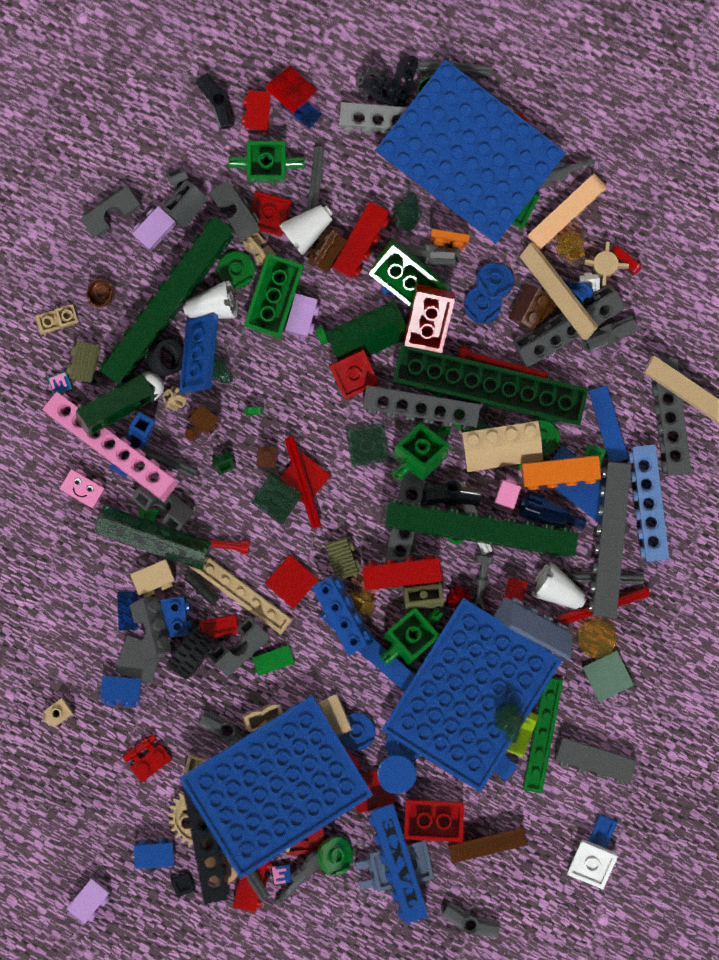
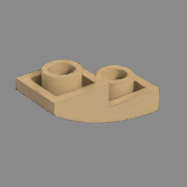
M73 304L35 316L40 335L78 323Z

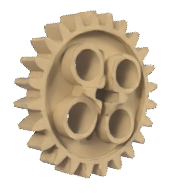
M179 792L178 795L181 799L174 798L173 801L176 803V806L170 805L169 807L174 812L168 814V816L173 817V820L168 823L175 825L171 829V832H178L175 838L182 836L181 843L183 844L188 840V847L193 844L190 827L186 828L182 824L183 818L188 817L183 812V810H187L184 794ZM201 819L200 822H198L199 828L202 824H206L204 819ZM206 837L202 840L204 848L207 847V842H210L212 845L211 838Z

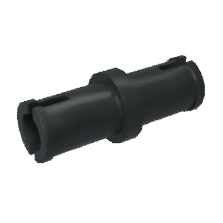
M193 571L185 577L184 580L196 590V594L201 595L211 606L220 599V596L208 587L209 584L203 582Z

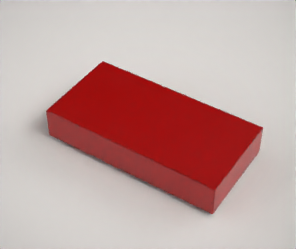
M237 614L198 621L200 630L211 639L239 633L236 629L239 626Z

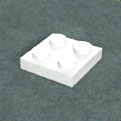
M582 839L567 875L604 889L617 860L618 853Z

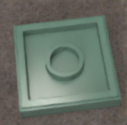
M617 650L582 667L599 702L634 686Z

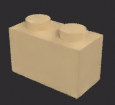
M167 560L130 574L138 595H144V598L155 594L154 590L162 588L163 591L173 587L172 583L176 581Z

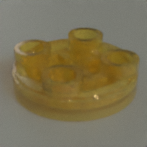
M603 620L588 621L578 632V646L589 657H605L615 647V631L610 624Z

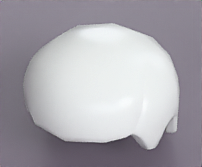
M152 371L143 372L142 375L149 385H153L151 388L154 390L155 401L164 391L163 381L160 376Z

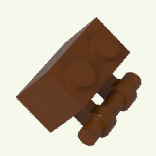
M328 228L326 232H322L316 241L319 243L315 248L312 247L306 256L308 257V264L326 275L347 242L346 239L338 235V232L335 230L331 231Z
M525 285L508 319L523 328L535 330V328L546 322L549 314L553 313L555 302L540 288Z
M202 405L199 407L195 406L189 413V421L194 427L185 431V437L192 442L197 440L202 432L210 437L221 422Z

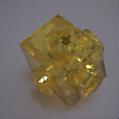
M573 230L555 237L557 242L555 249L558 255L563 256L568 264L585 256L582 247L584 245L580 235L576 236Z
M362 588L355 592L352 591L350 596L353 598L355 609L360 612L362 617L371 615L375 609L374 603L377 598L372 596L370 591H365Z

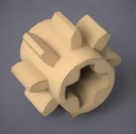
M172 386L171 389H167L164 392L163 402L166 403L165 407L174 411L184 407L187 398L186 395L179 392L180 388Z

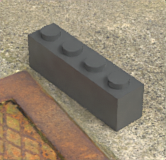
M562 737L555 760L559 761L558 765L569 768L570 765L577 767V771L588 774V771L596 773V777L605 780L608 776L614 778V782L625 785V782L631 783L637 763L636 760Z

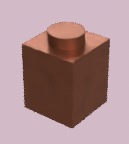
M258 446L256 466L276 469L278 449Z

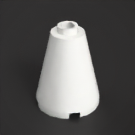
M319 205L281 223L279 226L300 254L304 255L332 221L331 216L333 213L327 206L322 207V205Z
M224 281L186 299V304H183L184 313L190 318L213 313L218 315V319L236 318L238 316L237 300L234 301L233 293H235L231 282Z
M549 562V565L546 564L540 570L535 581H538L535 588H531V595L533 597L572 609L582 608L586 602L585 592L552 562Z

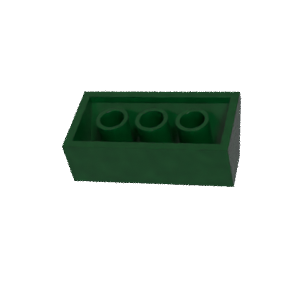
M395 300L326 331L325 335L338 361L361 349H364L367 357L403 341L406 325Z

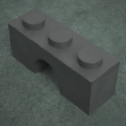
M226 181L209 192L222 215L231 210L236 211L235 215L227 221L231 228L234 229V233L240 242L260 231L257 225L260 222L254 212H249L250 206L245 198L240 199L241 193L236 185L232 186L229 181Z
M128 186L118 188L111 198L102 199L98 203V207L93 210L88 209L82 214L83 217L80 219L95 240L110 230L106 223V216L110 211L119 210L128 218L142 208Z
M142 485L132 497V500L145 511L152 506L162 508L166 514L162 524L175 535L181 531L195 513L194 510L173 493L163 502Z
M142 598L131 604L130 608L134 624L143 623L146 630L144 639L139 642L143 660L159 659L171 653L172 650L159 598Z
M251 616L236 628L241 634V640L236 646L227 647L221 642L208 654L214 664L227 677L234 673L238 667L270 639V636Z

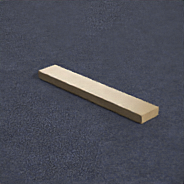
M530 243L520 255V258L581 338L588 340L599 326L536 244Z
M651 356L643 373L719 424V399L656 356Z
M199 551L189 565L190 568L279 634H282L293 620L203 552Z

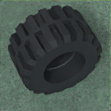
M197 627L192 629L173 652L167 662V666L183 679H189L211 652L215 641Z

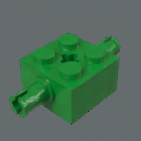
M247 141V155L245 157L228 156V169L245 168L247 170L248 183H286V170L288 168L305 169V157H288L286 155L285 141ZM265 159H269L270 162L267 166L263 163Z
M420 422L395 446L393 458L401 464L392 471V476L394 478L399 476L396 480L401 481L411 471L423 481L448 456L450 445L443 439L451 433L449 427L441 425L440 428L433 432Z
M416 608L412 609L383 636L391 645L386 652L379 656L381 661L387 658L383 664L388 666L398 656H401L408 665L416 660L439 638L440 635L432 626L444 618L443 613L438 614L440 610L435 608L424 618ZM414 634L415 637L410 639L409 635Z

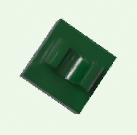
M224 449L221 450L223 455L216 457L213 454V460H211L219 476L236 468L229 452L226 453Z

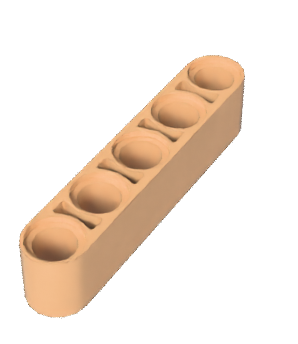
M594 173L533 229L527 237L536 244L539 250L543 249L545 244L557 236V233L563 230L574 217L576 218L588 204L590 205L601 192H604L607 186Z

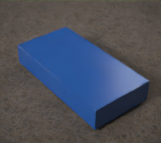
M599 814L588 841L607 848L617 821Z

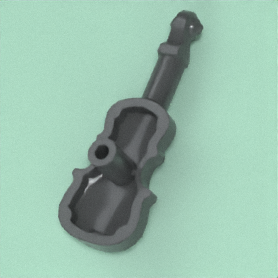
M589 158L587 161H581L568 166L559 162L538 190L545 187L549 188V183L565 181L571 172L586 167H593L595 161Z
M318 851L310 853L306 859L305 857L299 859L298 862L301 867L291 875L293 882L284 891H281V895L275 898L276 905H281L284 899L289 898L313 872L320 868L317 857Z

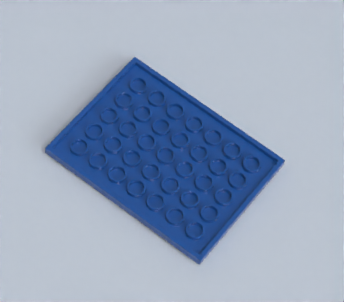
M446 59L375 149V152L495 244L566 154L564 150Z
M463 598L381 731L481 793L556 672L562 659L532 640L508 628L495 617Z
M312 695L179 777L180 782L239 879L247 876L373 796Z

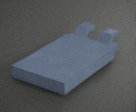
M426 841L406 844L417 882L434 879ZM381 851L369 853L366 856L367 860L355 862L357 871L367 868L370 870L371 879L359 881L361 890L372 887L377 892L393 889L391 882L388 883L385 876L387 868L385 864L381 863L379 857Z

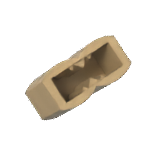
M276 703L267 704L260 710L249 711L242 716L245 729L248 732H253L281 715L283 711L281 705Z

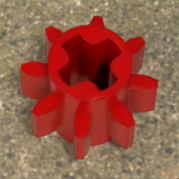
M461 586L451 588L449 594H446L450 608L454 606L457 609L463 598L471 602L468 589L463 590Z

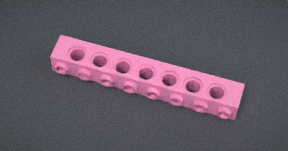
M56 391L42 410L164 502L178 485L174 480L176 476L168 470L162 471L159 468L161 465L154 459L150 461L146 459V454L139 448L134 450L130 447L131 443L123 436L121 439L115 436L117 432L109 426L100 430L98 437L93 438V435L88 437L83 428L78 427V421L76 420V410L81 405L75 406L71 403L73 399L67 394L63 393L61 395ZM71 409V413L64 416V411ZM115 441L114 447L107 449V445ZM129 452V458L122 460V455ZM144 463V468L141 471H137V466ZM159 474V479L156 482H151L152 477Z

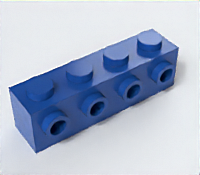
M335 574L311 588L349 656L373 643L372 634L365 627L360 612L355 609L353 598L347 594L343 580Z

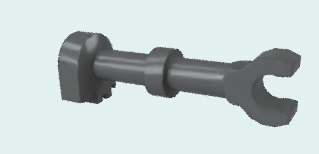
M477 555L476 563H481L479 579L476 581L478 586L475 601L472 604H480L481 609L484 611L483 596L485 585H488V580H486L489 565L493 564L494 558Z

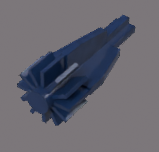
M528 490L525 497L522 496L519 502V516L534 522L536 519L546 524L564 527L568 524L582 530L585 528L586 519L570 514L571 511L545 498L541 493Z

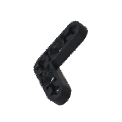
M413 55L401 57L392 85L379 77L366 76L362 83L363 90L388 106L403 107L418 68L417 58ZM402 77H404L405 83L403 86H401ZM384 87L386 88L385 97H383L382 90Z

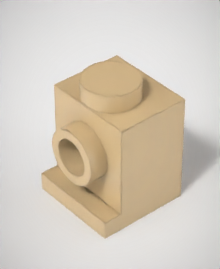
M61 698L43 711L45 713L43 719L49 726L53 725L56 727L75 713L67 701ZM55 710L60 712L59 717H54L53 712Z

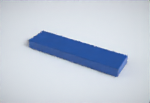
M603 386L589 390L588 393L609 462L616 463L629 459L608 387Z

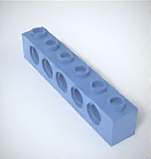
M656 445L632 447L631 452H628V461L633 465L630 478L631 482H635L636 489L632 493L633 500L637 501L638 509H635V518L640 522V528H637L638 539H642V547L639 548L641 559L644 558V562L668 560L669 551ZM640 461L647 462L648 469L646 471H642L639 468L638 464ZM644 479L650 482L648 490H644L641 487V481ZM648 498L652 501L653 506L651 509L644 507V499ZM648 517L653 518L655 521L653 528L646 526L645 521ZM651 536L657 539L655 547H651L648 544V539Z

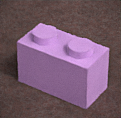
M159 206L156 209L152 208L146 215L147 219L143 223L139 222L133 229L134 238L150 252L176 225V222Z
M295 293L285 329L287 333L308 338L309 334H313L315 323H312L314 316H318L320 305H317L318 299Z
M92 877L68 906L67 910L84 924L88 920L92 922L98 914L96 912L97 908L100 905L104 907L110 900L108 895L111 891Z

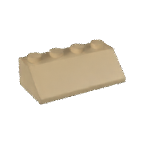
M538 421L463 432L461 434L467 472L543 461Z

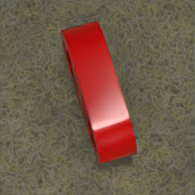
M617 245L610 249L609 252L616 255L618 263L629 264L627 270L633 275H637L642 269V266Z

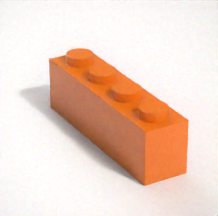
M597 455L520 463L523 487H528V490H537L541 485H547V488H556L560 483H566V486H575L578 481H585V484L597 483V479H601L600 461Z

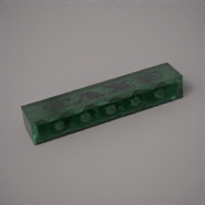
M106 505L102 507L97 515L94 533L200 570L204 569L209 559L211 541Z

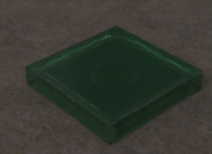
M384 423L346 429L351 467L389 461Z
M272 472L251 503L282 525L303 494Z

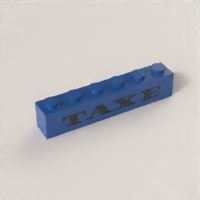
M390 803L369 810L368 822L370 827L374 826L376 834H373L376 846L380 845L381 853H379L381 863L385 864L387 868L385 876L387 882H391L393 890L390 892L393 901H397L399 909H396L399 920H403L405 924L428 917L394 805Z

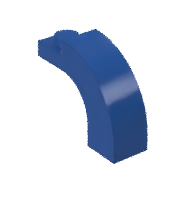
M138 412L131 423L126 439L131 443L130 447L134 450L139 448L144 451L153 433L155 421ZM124 453L122 455V460L128 459L130 453ZM111 463L109 470L126 479L128 475Z

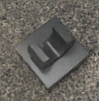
M183 166L166 173L170 185H173L175 190L178 189L177 184L179 182H184L188 178Z

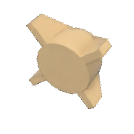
M606 242L605 251L598 253L594 260H585L584 262L585 265L593 267L594 272L599 274V277H602V286L606 285V278L614 275L617 269L629 268V264L618 263L616 255L609 252L610 242Z

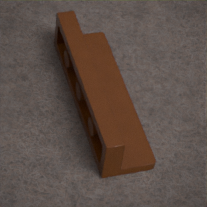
M523 826L466 839L463 842L450 843L448 847L452 863H457L527 846L528 844L525 829Z

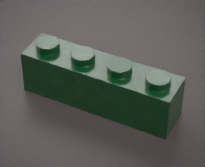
M142 374L132 377L121 386L112 388L110 392L97 396L94 401L81 405L76 410V420L89 437L154 401V390Z

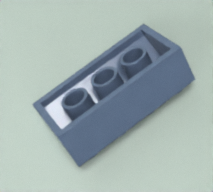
M507 597L503 599L494 615L497 620L515 632L570 660L573 635L567 631V626L560 622L554 624L551 617L544 613L542 616L538 615V610L529 605L525 608L522 606L523 602L515 597L512 600Z

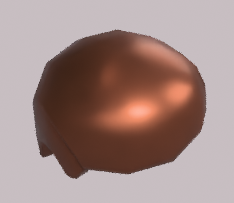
M103 278L95 279L88 285L86 297L90 305L98 308L106 307L113 302L115 289L109 280ZM97 292H98L99 294L103 295L104 298L99 297L98 294H97Z

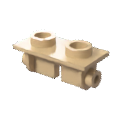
M258 232L242 241L245 249L251 251L260 266L264 265L267 253L276 256L269 245L264 248L261 247L265 244V240Z

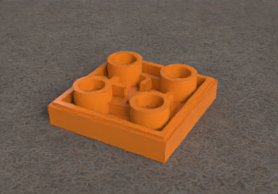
M432 229L430 241L434 246L444 248L445 245H449L452 248L463 251V248L468 247L470 235Z

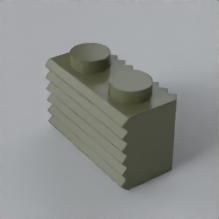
M77 341L76 345L73 344L71 356H74L73 362L69 363L67 368V374H69L71 380L93 384L101 352L100 345Z
M345 537L324 544L334 575L337 574L341 579H345L358 574L357 570L361 568L358 559H353L351 552L355 550L351 540L347 541Z
M442 584L424 585L423 587L420 585V587H408V589L405 587L403 589L405 611H411L414 608L421 610L443 607Z

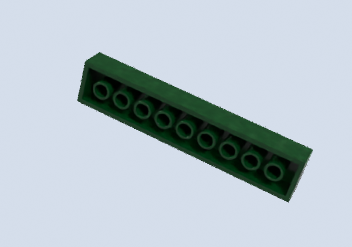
M216 216L213 219H208L203 227L205 229L201 235L197 234L192 241L194 245L190 250L186 249L182 254L180 264L173 266L169 272L171 276L167 281L163 280L158 287L159 292L156 296L152 295L147 301L146 305L148 307L144 312L140 311L135 318L136 323L133 327L129 326L123 334L125 336L121 343L117 342L112 348L113 354L110 358L106 357L101 363L100 367L102 368L100 371L117 385L121 386L129 380L146 357L149 347L158 341L181 310L183 304L186 303V299L190 298L235 237L234 229Z
M401 344L392 384L574 428L580 427L589 390L588 388L439 352L409 347Z
M393 499L383 504L380 527L564 557H574L576 555L579 533H573L574 529L562 527L555 530L553 525L543 524L537 527L536 523L528 521L518 524L516 519L506 518L500 521L497 516L492 515L481 518L479 513L468 512L463 515L460 514V510L446 509L441 511V507L437 506L422 508V504L418 503L403 505V501Z

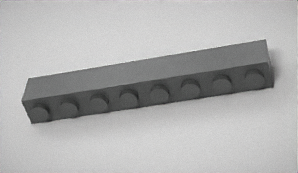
M608 462L606 467L603 466L602 478H605V483L600 488V497H603L602 505L599 504L598 516H601V523H597L596 535H599V543H595L594 554H597V562H593L592 573L596 574L595 581L591 582V592L594 595L593 600L589 602V612H592L591 616L617 618L631 464Z

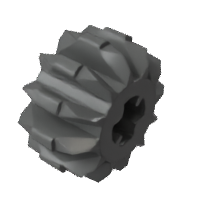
M371 66L367 67L368 72L361 69L362 75L356 76V79L359 81L356 83V87H361L359 93L365 92L362 83L366 76H376L387 82L388 78L383 77L385 72L380 71L378 73L377 66L374 68V71H371ZM365 93V98H368L369 94Z

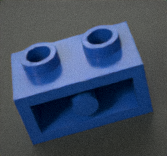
M185 597L162 599L161 608L168 638L187 636L189 631L192 630L191 619L187 620V612H190L189 600L185 601Z
M102 676L101 703L109 707H114L116 704L123 705L125 708L139 706L141 679Z
M169 838L157 839V843H150L149 840H139L138 844L133 846L135 869L175 866L174 841L169 842Z

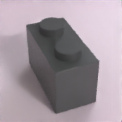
M185 180L161 209L177 224L185 228L199 209L204 206L208 198L195 185Z

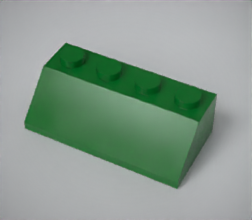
M394 239L382 250L368 273L410 307L412 306L417 284L452 292L451 284Z
M267 253L244 327L278 340L282 339L295 293H297L303 275L304 265Z

